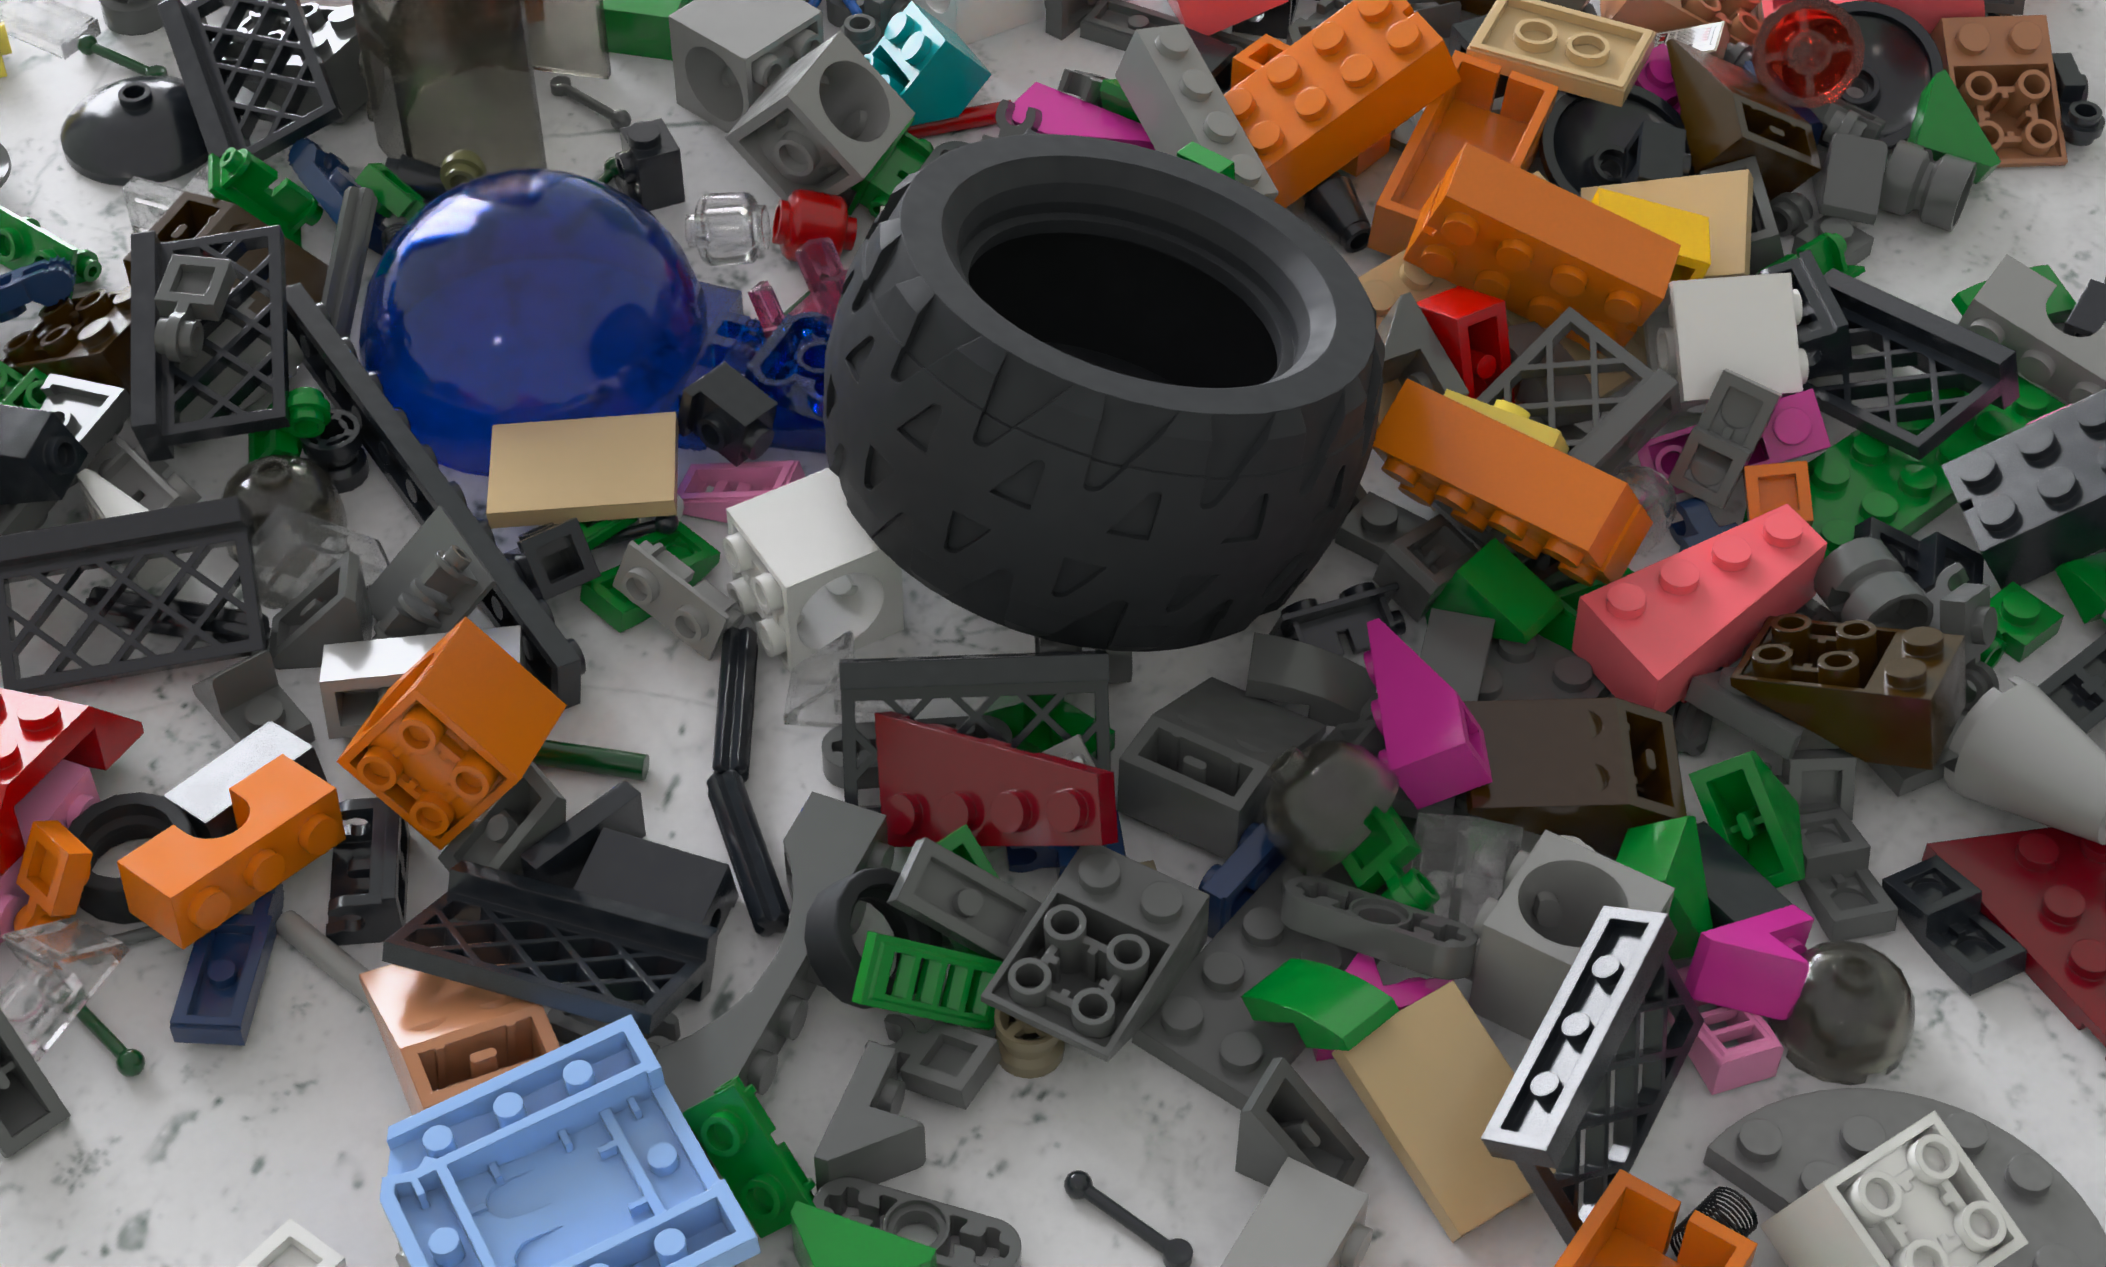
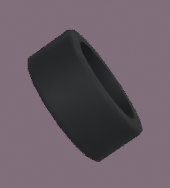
M136 792L114 795L95 803L74 819L68 830L93 852L90 877L82 891L79 902L80 908L101 921L118 924L142 922L129 912L121 877L112 878L97 875L92 872V869L97 860L111 848L129 840L152 839L172 825L196 837L193 826L185 812L164 796Z
M886 867L863 869L833 883L816 896L806 916L804 941L809 963L821 984L841 1002L861 1009L876 1007L852 1002L862 959L854 945L850 929L851 909L856 900L870 903L885 917L893 931L894 937L942 947V933L887 903L901 873ZM897 953L896 967L889 977L885 994H892L901 953ZM924 958L921 959L914 994L917 991Z

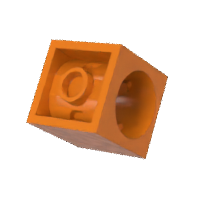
M465 616L387 690L336 762L434 846L442 850L522 779L567 705Z

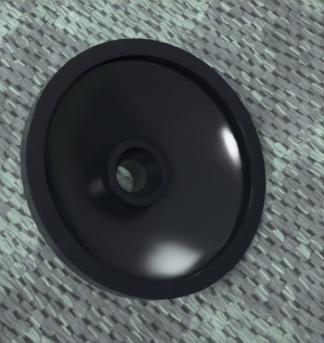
M1852 1L1827 7L1806 19L1796 29L1783 51L1779 65L1778 81L1808 106L1821 122L1831 102L1837 98L1887 120L1878 140L1885 142L1888 150L1896 147L1901 139L1908 141L1921 92L1935 74L1943 70V64L1935 42L1924 27L1914 18L1885 4L1869 1ZM1856 87L1863 91L1864 96L1853 98L1847 94L1846 90ZM1823 124V129L1818 144L1826 148H1829L1830 144L1822 140L1823 135L1828 127L1827 125Z
M145 75L130 77L107 84L83 98L69 113L61 128V145L65 158L71 167L81 175L104 184L145 186L162 183L186 175L208 161L209 154L183 79L177 77Z
M1633 85L1622 107L1566 93L1555 103L1539 140V152L1544 172L1550 183L1581 197V188L1621 184L1624 149L1643 120L1667 122L1677 128L1685 129L1680 114L1661 97L1636 85ZM1686 136V141H1685V153L1690 154L1689 145H1688L1687 136ZM1691 165L1688 176L1697 175L1694 173V168Z

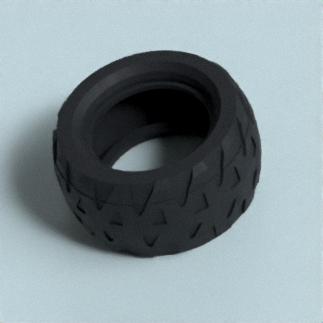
M1028 134L990 138L949 151L927 164L921 171L909 174L898 184L890 195L884 209L874 220L847 271L825 353L823 420L826 431L825 449L829 469L840 479L841 488L847 500V507L852 515L888 557L930 590L984 619L1028 635L1083 648L1152 652L1201 645L1244 631L1258 616L1278 610L1283 606L1299 584L1306 579L1317 565L1343 525L1367 467L1375 441L1383 390L1382 371L1385 345L1376 329V311L1359 278L1345 259L1303 220L1256 190L1197 163L1160 151L1107 139L1057 134Z

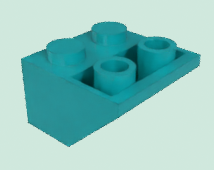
M912 0L903 12H899L892 17L886 26L884 36L871 53L864 55L870 64L915 112L913 116L915 119L911 126L958 117L992 75L955 32Z

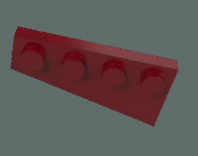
M893 711L874 713L881 813L887 815L889 845L894 847H913L917 840L925 837L937 843L966 824L980 846H1091L1118 843L1114 772L1042 752L1030 753L1011 747L1010 743L991 738L979 739L958 733V729L937 723L925 724L910 720V716Z

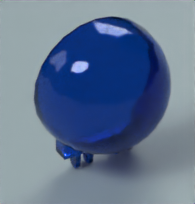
M543 168L510 169L485 174L447 190L425 204L395 234L387 245L367 286L361 317L359 356L360 363L367 372L373 371L378 376L384 390V395L393 408L400 407L405 412L411 426V431L420 444L426 443L432 448L438 464L463 473L489 477L493 425L676 412L678 418L683 389L724 361L740 374L745 376L748 373L751 374L759 360L755 351L759 353L761 350L765 351L773 334H771L768 324H764L763 320L751 319L750 316L744 315L742 291L699 281L682 246L660 221L637 201L604 182L576 173ZM693 432L685 437L680 434L678 436V448L692 449L693 452L695 450L701 452V450L705 451L707 449V446Z

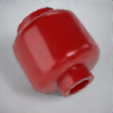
M795 189L787 200L780 199L778 201L773 220L772 243L780 245L781 253L786 259L794 262L830 267L838 261L843 250L852 251L857 235V218L848 216L846 201L841 196L807 189Z

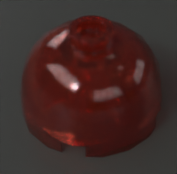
M1793 0L1779 5L1763 19L1753 39L1751 61L1758 82L1769 93L1782 99V102L1792 107L1816 108L1836 101L1852 85L1854 79L1858 77L1863 68L1865 43L1859 24L1844 8L1836 5V3L1829 0Z

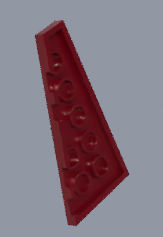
M2052 827L1927 843L1921 861L1938 855L1982 890L1981 913L2027 949L2024 972L2078 1030L2087 1027L2106 1048V845Z

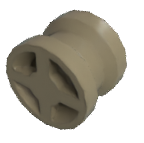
M995 1009V1039L998 1040L1002 1057L999 1064L1006 1072L1016 1077L1032 1079L1043 1077L1058 1067L1064 1056V1041Z

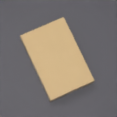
M1496 0L1467 47L1466 54L1502 66L1501 75L1509 77L1513 70L1558 86L1560 91L1622 107L1654 48L1657 32L1540 0Z
M1749 169L1581 188V198L1590 202L1600 187L1709 217L1711 265L1703 279L1750 275L1753 177Z
M676 412L493 425L486 516L490 528L534 526L548 523L560 524L571 518H577L579 522L677 515L679 426Z
M1454 980L1397 1012L1351 1050H1334L1331 1053L1452 1243L1534 1193L1515 1161L1492 1157L1481 1140L1515 1073ZM1550 1168L1552 1173L1556 1172V1169Z

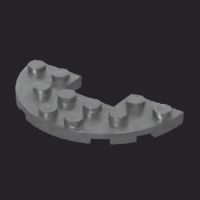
M1868 1088L1819 1090L1792 1096L1768 1104L1746 1115L1727 1128L1707 1147L1703 1163L1773 1212L1778 1213L1823 1181L1935 1110L2029 1242L1994 1267H2106V1234L2086 1202L2060 1172L2033 1149L1998 1126L1973 1113L1934 1099L1905 1092Z

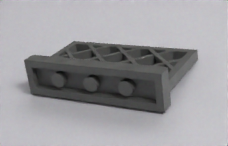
M1570 306L1476 399L1494 406L1496 400H1501L1503 397L1505 401L1512 403V389L1522 379L1547 377L1548 402L1516 405L1527 410L1530 413V417L1548 416L1549 427L1557 429L1556 415L1592 413L1593 429L1583 439L1565 440L1569 447L1567 454L1612 476L1681 409L1679 383L1661 368L1656 372L1652 371ZM1571 330L1590 344V360L1554 362V347ZM1598 351L1605 355L1607 358L1598 359ZM1546 356L1547 363H1539ZM1625 371L1639 382L1626 396L1599 398L1598 373ZM1591 374L1592 399L1556 401L1555 376ZM1608 411H1610V412L1600 421V412H1608ZM1437 500L1433 501L1431 505L1481 548L1495 537L1511 553H1516L1522 563L1531 559L1508 546L1503 541L1506 537L1504 533L1494 528L1489 532L1485 529L1483 533L1472 530L1450 515L1453 508Z

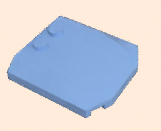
M631 1014L388 1127L387 1143L390 1148L387 1176L382 1177L380 1202L410 1267H733L761 1253L756 1233L726 1180L718 1178L665 1084L659 1062Z

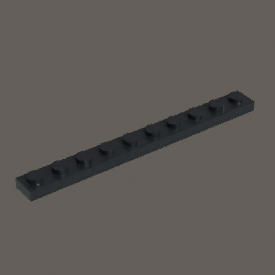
M301 283L286 286L287 329L296 339L303 352L304 360L302 363L336 409L351 412L358 418L363 436V447L420 525L424 524L439 505L446 509L497 582L479 603V606L496 628L521 625L527 671L567 705L565 709L580 704L581 675L586 672V662L578 643L573 638L566 639L555 625L554 616L548 603L541 597L535 598L525 584L524 576L518 563L513 558L506 559L499 550L488 523L484 519H476L467 507L464 493L456 481L449 482L440 471L432 448L426 443L420 444L411 431V426L405 412L400 407L393 408L384 395V390L378 376L373 371L367 372L358 361L357 353L351 340L347 336L340 337L334 329L322 302L315 303Z

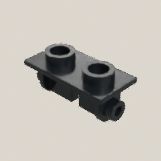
M1365 582L1344 590L1339 594V599L1319 605L1315 598L1300 600L1281 611V616L1269 635L1300 641L1343 656L1345 653L1338 635L1345 633L1353 654L1371 650L1367 622L1379 618L1397 636L1406 632V624L1402 613L1399 610L1391 611L1388 605L1398 591L1399 585L1398 583H1393L1376 588L1373 582Z

